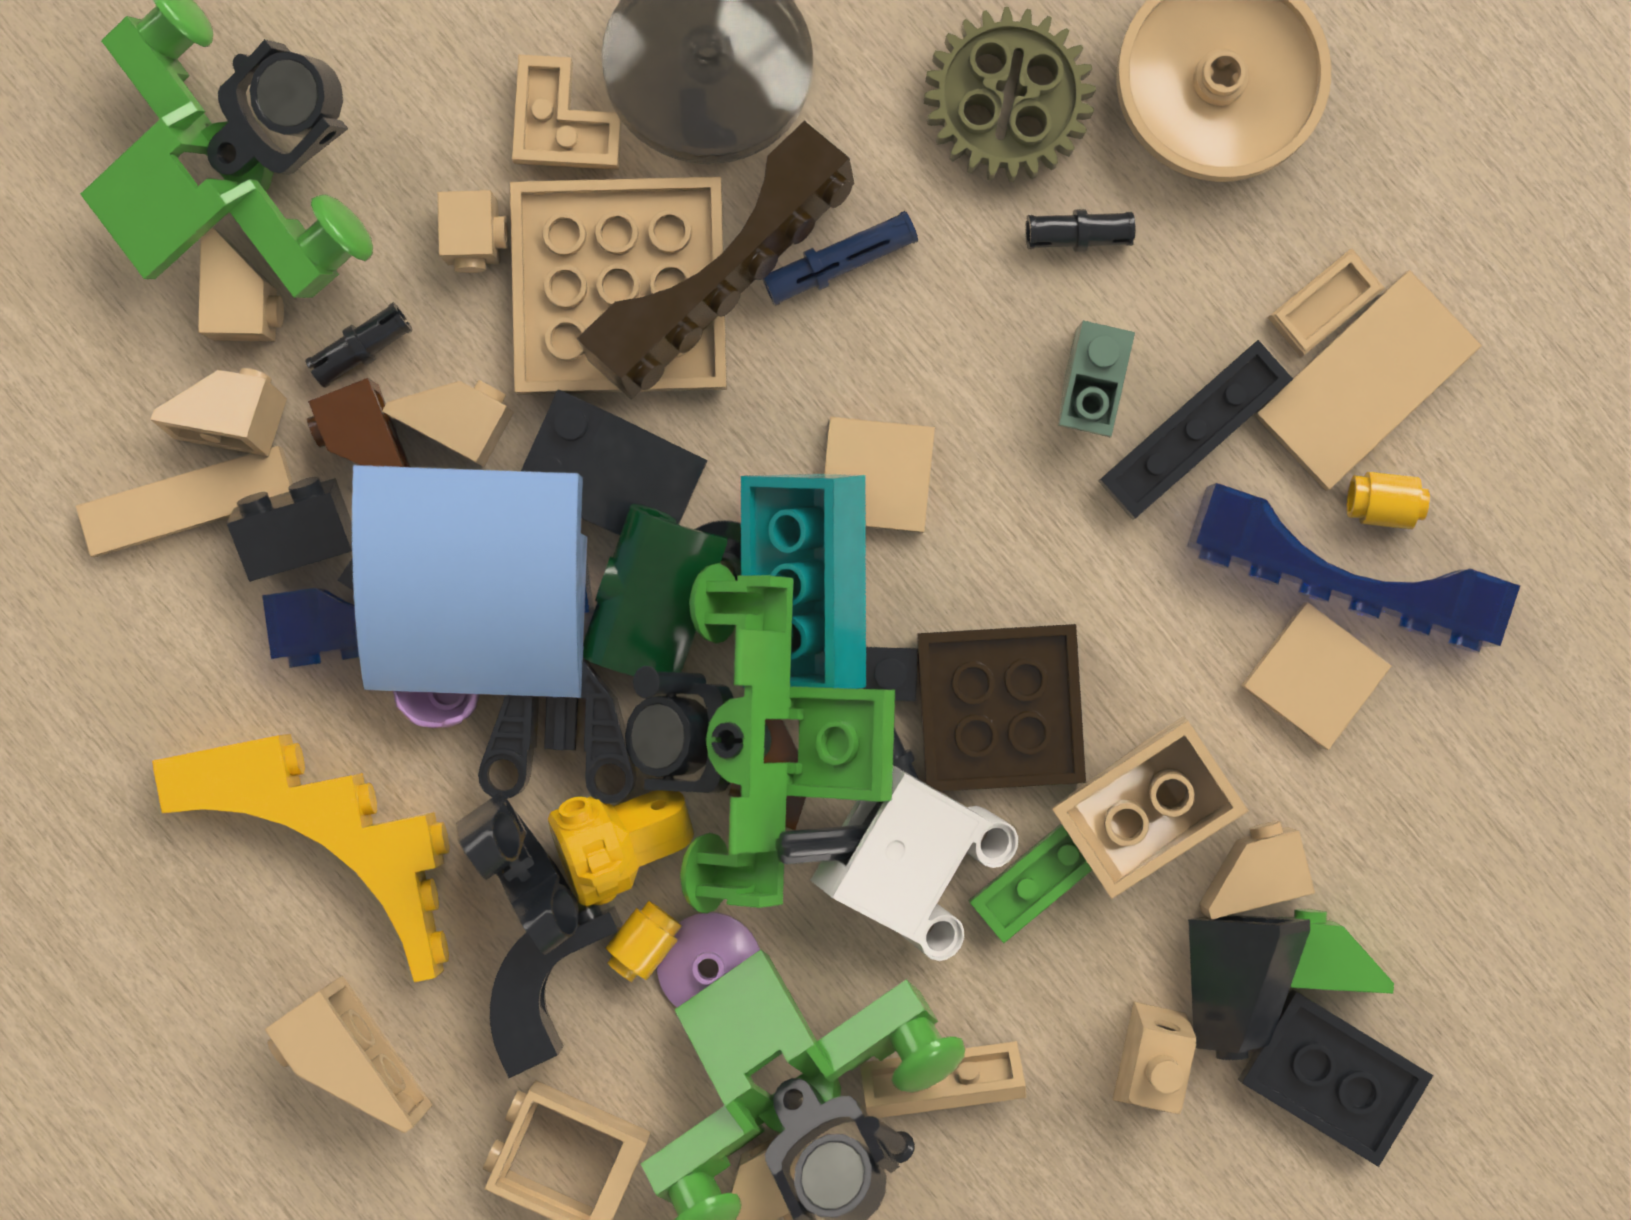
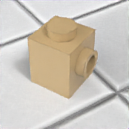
M492 191L437 192L439 256L447 265H454V271L461 273L486 271V264H500V249L508 248V225L506 216H499L498 200Z

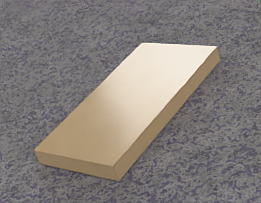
M1408 270L1308 363L1290 383L1257 411L1254 416L1317 483L1327 491L1358 464L1482 345L1413 272Z

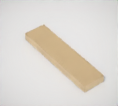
M275 446L271 448L268 457L248 454L77 505L76 509L91 557H99L230 517L233 509L238 507L237 502L240 499L259 492H268L269 497L289 492L288 487L293 484L283 447Z

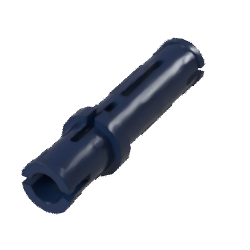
M903 211L893 218L855 233L817 252L814 248L808 249L803 252V258L772 271L762 280L771 301L777 306L780 302L811 288L817 287L818 290L829 287V280L871 263L909 244H915L918 242V236L911 218L907 212Z

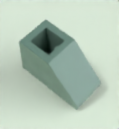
M1084 320L1080 323L1074 333L1064 377L1058 426L1112 437L1135 332Z

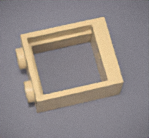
M535 1080L527 1094L518 1090L505 1117V1121L513 1124L505 1143L498 1139L495 1140L483 1166V1170L491 1173L485 1190L551 1220H613L651 1132ZM539 1105L623 1142L594 1208L510 1170Z

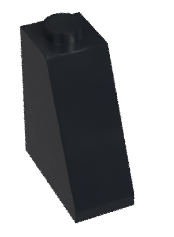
M1228 915L1213 920L1206 916L1188 919L1193 1031L1196 1036L1195 1048L1215 1050L1217 1059L1243 1060L1249 1058V1050L1270 1045L1310 933V919Z

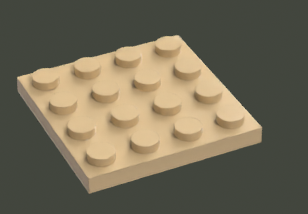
M721 177L510 182L515 393L517 395L556 394L558 389L568 394L622 392L587 360L577 337L615 301L640 298L671 288L700 272L724 252ZM725 316L715 318L703 330L699 342L690 351L679 353L665 367L660 380L650 389L641 390L640 392L727 390Z

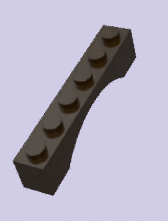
M804 120L767 156L764 182L756 206L742 231L725 251L700 272L671 288L640 298L615 301L577 337L587 360L631 400L641 390H648L653 387L662 377L665 367L679 353L690 351L699 342L703 330L715 318L725 316L737 305L741 293L755 280H762L768 276L776 266L778 258L793 243L799 244L804 241L812 232L815 222L830 207L836 208L847 199L852 186L855 184L850 158Z

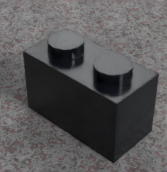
M309 477L291 484L288 487L289 492L269 497L268 492H259L246 496L237 502L238 507L233 509L226 524L249 582L352 552V521L336 478L320 482L319 477Z

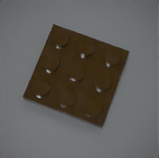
M1076 624L917 633L925 783L942 792L1086 783Z

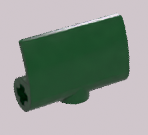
M632 504L614 555L609 558L595 598L597 604L583 642V658L599 666L634 676L636 671L643 666L653 667L658 672H682L696 633V628L691 620L689 606L692 584L706 566L721 563L728 539L676 524L675 518L657 509Z

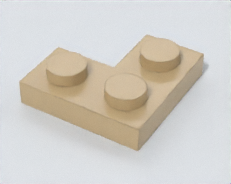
M518 54L512 151L513 162L525 165L619 170L622 132L621 113L571 110L573 61L571 57Z

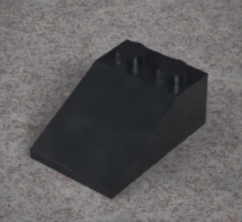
M558 389L521 471L578 473L583 477L581 519L620 536L632 504H639L662 511L675 518L676 524H680L708 461L606 410Z

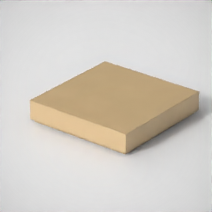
M830 417L824 474L866 475V527L924 533L935 427Z
M1305 602L1242 683L1241 687L1320 747L1329 750L1392 666L1310 603Z

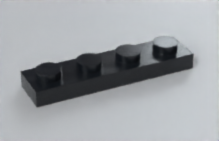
M1257 340L1102 476L1098 482L1132 520L1136 519L1290 383L1293 378L1265 346Z

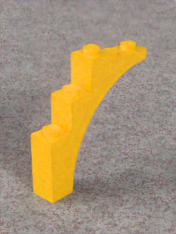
M291 734L277 735L152 761L162 813L201 809L246 813L286 825L320 843L354 870L383 905L402 941L413 981L419 982L434 979L444 971L443 963L449 961L448 943L444 931H436L433 911L439 909L438 892L434 879H426L425 870L443 865L445 863L443 854L449 853L450 850L446 826L444 822H436L435 812L373 824L371 814L377 813V800L373 785L370 782H364L363 773L301 785L299 775L305 772L304 756L299 743L293 744Z

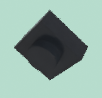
M866 647V687L863 689L895 690V701H916L918 649Z

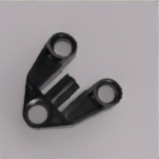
M583 658L581 698H586L584 733L586 787L591 796L596 800L599 799L607 804L617 803L626 798L634 789L637 779L636 769L627 752L626 728L618 698L587 660ZM505 695L478 772L480 786L491 797L502 792L506 799L512 798L521 793L529 784L534 748H537L539 696ZM546 696L544 749L576 750L578 698ZM501 759L510 760L518 769V781L509 790L498 789L490 781V768L494 762ZM610 763L622 768L626 778L623 789L619 793L611 795L602 792L598 788L595 779L599 768L604 764Z
M502 792L456 822L458 841L465 854L485 880L495 874L498 876L520 923L541 953L546 955L575 934L578 927L579 910L577 898L555 862Z

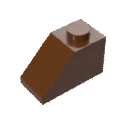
M363 379L308 401L314 416L307 418V423L318 447L326 446L327 451L361 466L411 467L391 416L382 412L386 403L380 387L371 379Z

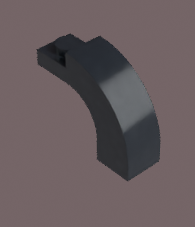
M592 905L579 911L578 927L575 934L546 955L541 953L527 932L517 940L506 955L492 988L490 1026L494 1046L508 1078L558 1056L562 1050V1041L546 1006L545 994L548 977L554 965L562 958L620 930L623 923L615 906L601 911L599 905Z

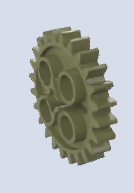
M1004 7L1000 22L995 23L989 12L985 10L982 12L980 28L977 29L967 19L962 22L961 31L963 39L951 33L946 35L944 43L950 54L935 50L932 62L941 70L927 71L925 82L938 89L926 92L923 101L924 104L938 107V109L928 115L927 124L931 126H944L936 137V143L940 145L953 141L955 145L949 159L951 161L959 159L964 154L970 157L967 168L968 173L971 174L982 163L987 165V179L990 181L995 177L998 168H1005L1009 182L1015 181L1020 167H1024L1028 176L1034 179L1038 174L1039 161H1042L1050 170L1056 168L1058 160L1055 150L1068 157L1073 153L1075 147L1068 136L1083 139L1087 129L1078 120L1090 119L1094 108L1081 101L1092 98L1096 91V86L1081 83V81L1090 75L1093 68L1091 64L1076 65L1075 62L1080 57L1083 46L1077 45L1069 49L1064 46L1069 34L1067 28L1061 30L1055 36L1049 33L1052 17L1047 16L1039 26L1032 25L1031 9L1025 10L1019 22L1013 21L1009 7ZM1021 51L1023 59L1014 92L1016 98L1009 114L1005 138L999 140L996 138L995 133L1004 100L1003 91L1009 77L1013 53ZM984 54H991L1001 61L1003 69L994 74H987L978 68L975 60ZM1033 66L1046 67L1052 73L1054 81L1048 85L1033 83L1027 74V70ZM971 105H981L990 112L992 120L984 125H975L967 120L964 110ZM1023 116L1036 118L1042 126V133L1035 137L1025 136L1017 129L1016 120Z

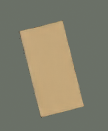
M1351 248L1267 318L1296 353L1302 357L1383 291L1385 287Z

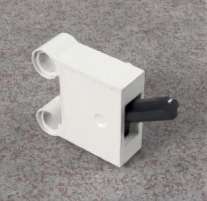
M893 765L892 801L857 800L842 827L783 831L780 833L779 838L776 839L775 848L778 860L783 864L821 861L811 878L814 884L833 899L900 933L930 959L941 961L955 955L961 948L964 940L962 923L938 905L937 902L965 854L967 853L985 866L991 868L1001 867L1008 863L1015 855L1018 847V835L1009 823L987 809L979 806L967 808ZM988 831L987 836H986L985 839L981 842L983 836H984L985 833ZM934 924V927H933L932 930L928 933V930H929L930 927Z

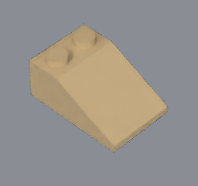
M1185 716L1139 744L1052 807L1053 812L1111 899L1248 812V809Z
M343 975L265 1028V1031L271 1038L268 1040V1047L272 1055L282 1066H290L297 1076L404 1134L412 1129L432 1106L430 1100Z

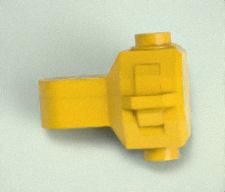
M654 790L615 806L603 803L599 799L596 800L592 796L587 798L573 797L564 801L559 809L551 811L548 817L550 831L566 877L579 903L586 907L592 904H606L612 901L617 894L632 889L640 866L682 850L690 844L694 837V830L683 794L679 791Z

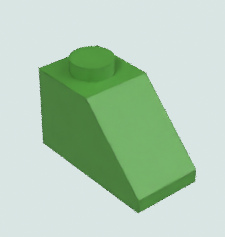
M1294 909V917H1279L1310 919V933L1290 988L1393 994L1394 982L1344 926L1327 919V911Z

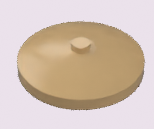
M1146 0L1134 16L1121 43L1116 68L1118 99L1122 113L1133 135L1154 158L1165 166L1183 175L1213 182L1244 180L1268 172L1283 163L1312 134L1322 117L1330 93V51L1320 23L1303 0Z

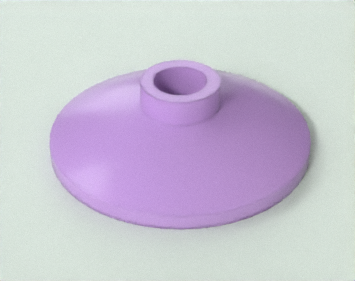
M715 912L708 914L698 913L689 916L679 922L682 927L675 935L678 941L657 967L658 980L667 998L672 1004L679 1007L760 950L758 943L748 928L731 916ZM709 958L716 961L719 967L718 973L713 977L703 976L698 968L702 960Z

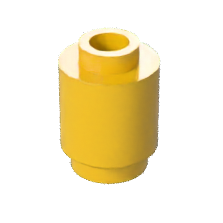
M1366 472L1365 476L1354 475L1348 488L1347 516L1359 518L1360 524L1412 530L1417 520L1426 519L1430 503L1429 489L1422 488L1419 477Z
M648 900L641 910L637 907L620 930L605 947L612 955L607 964L630 982H633L637 975L648 980L678 941L675 935L682 925L659 906Z

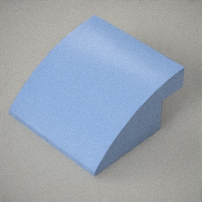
M353 465V588L358 651L364 690L581 698L587 536L581 533L583 477L578 473Z

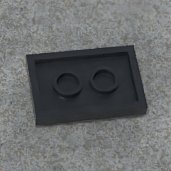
M1292 989L1285 1000L1270 1045L1257 1048L1238 1080L1379 1167L1434 1075Z

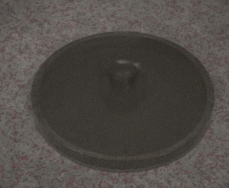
M620 0L609 19L603 38L602 68L604 83L609 100L620 120L632 134L650 148L671 158L691 163L719 164L732 162L754 155L769 147L786 133L798 118L807 100L811 86L813 71L811 36L804 17L793 0Z

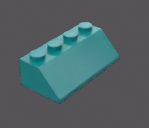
M785 474L741 476V576L793 578L790 687L848 689L866 687V475Z

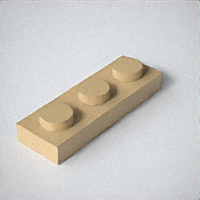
M1017 1041L965 1048L964 1058L954 1072L934 1086L914 1093L898 1090L891 1080L894 1071L902 1062L900 1057L864 1062L860 1065L866 1112L868 1116L884 1118L1026 1098V1084Z

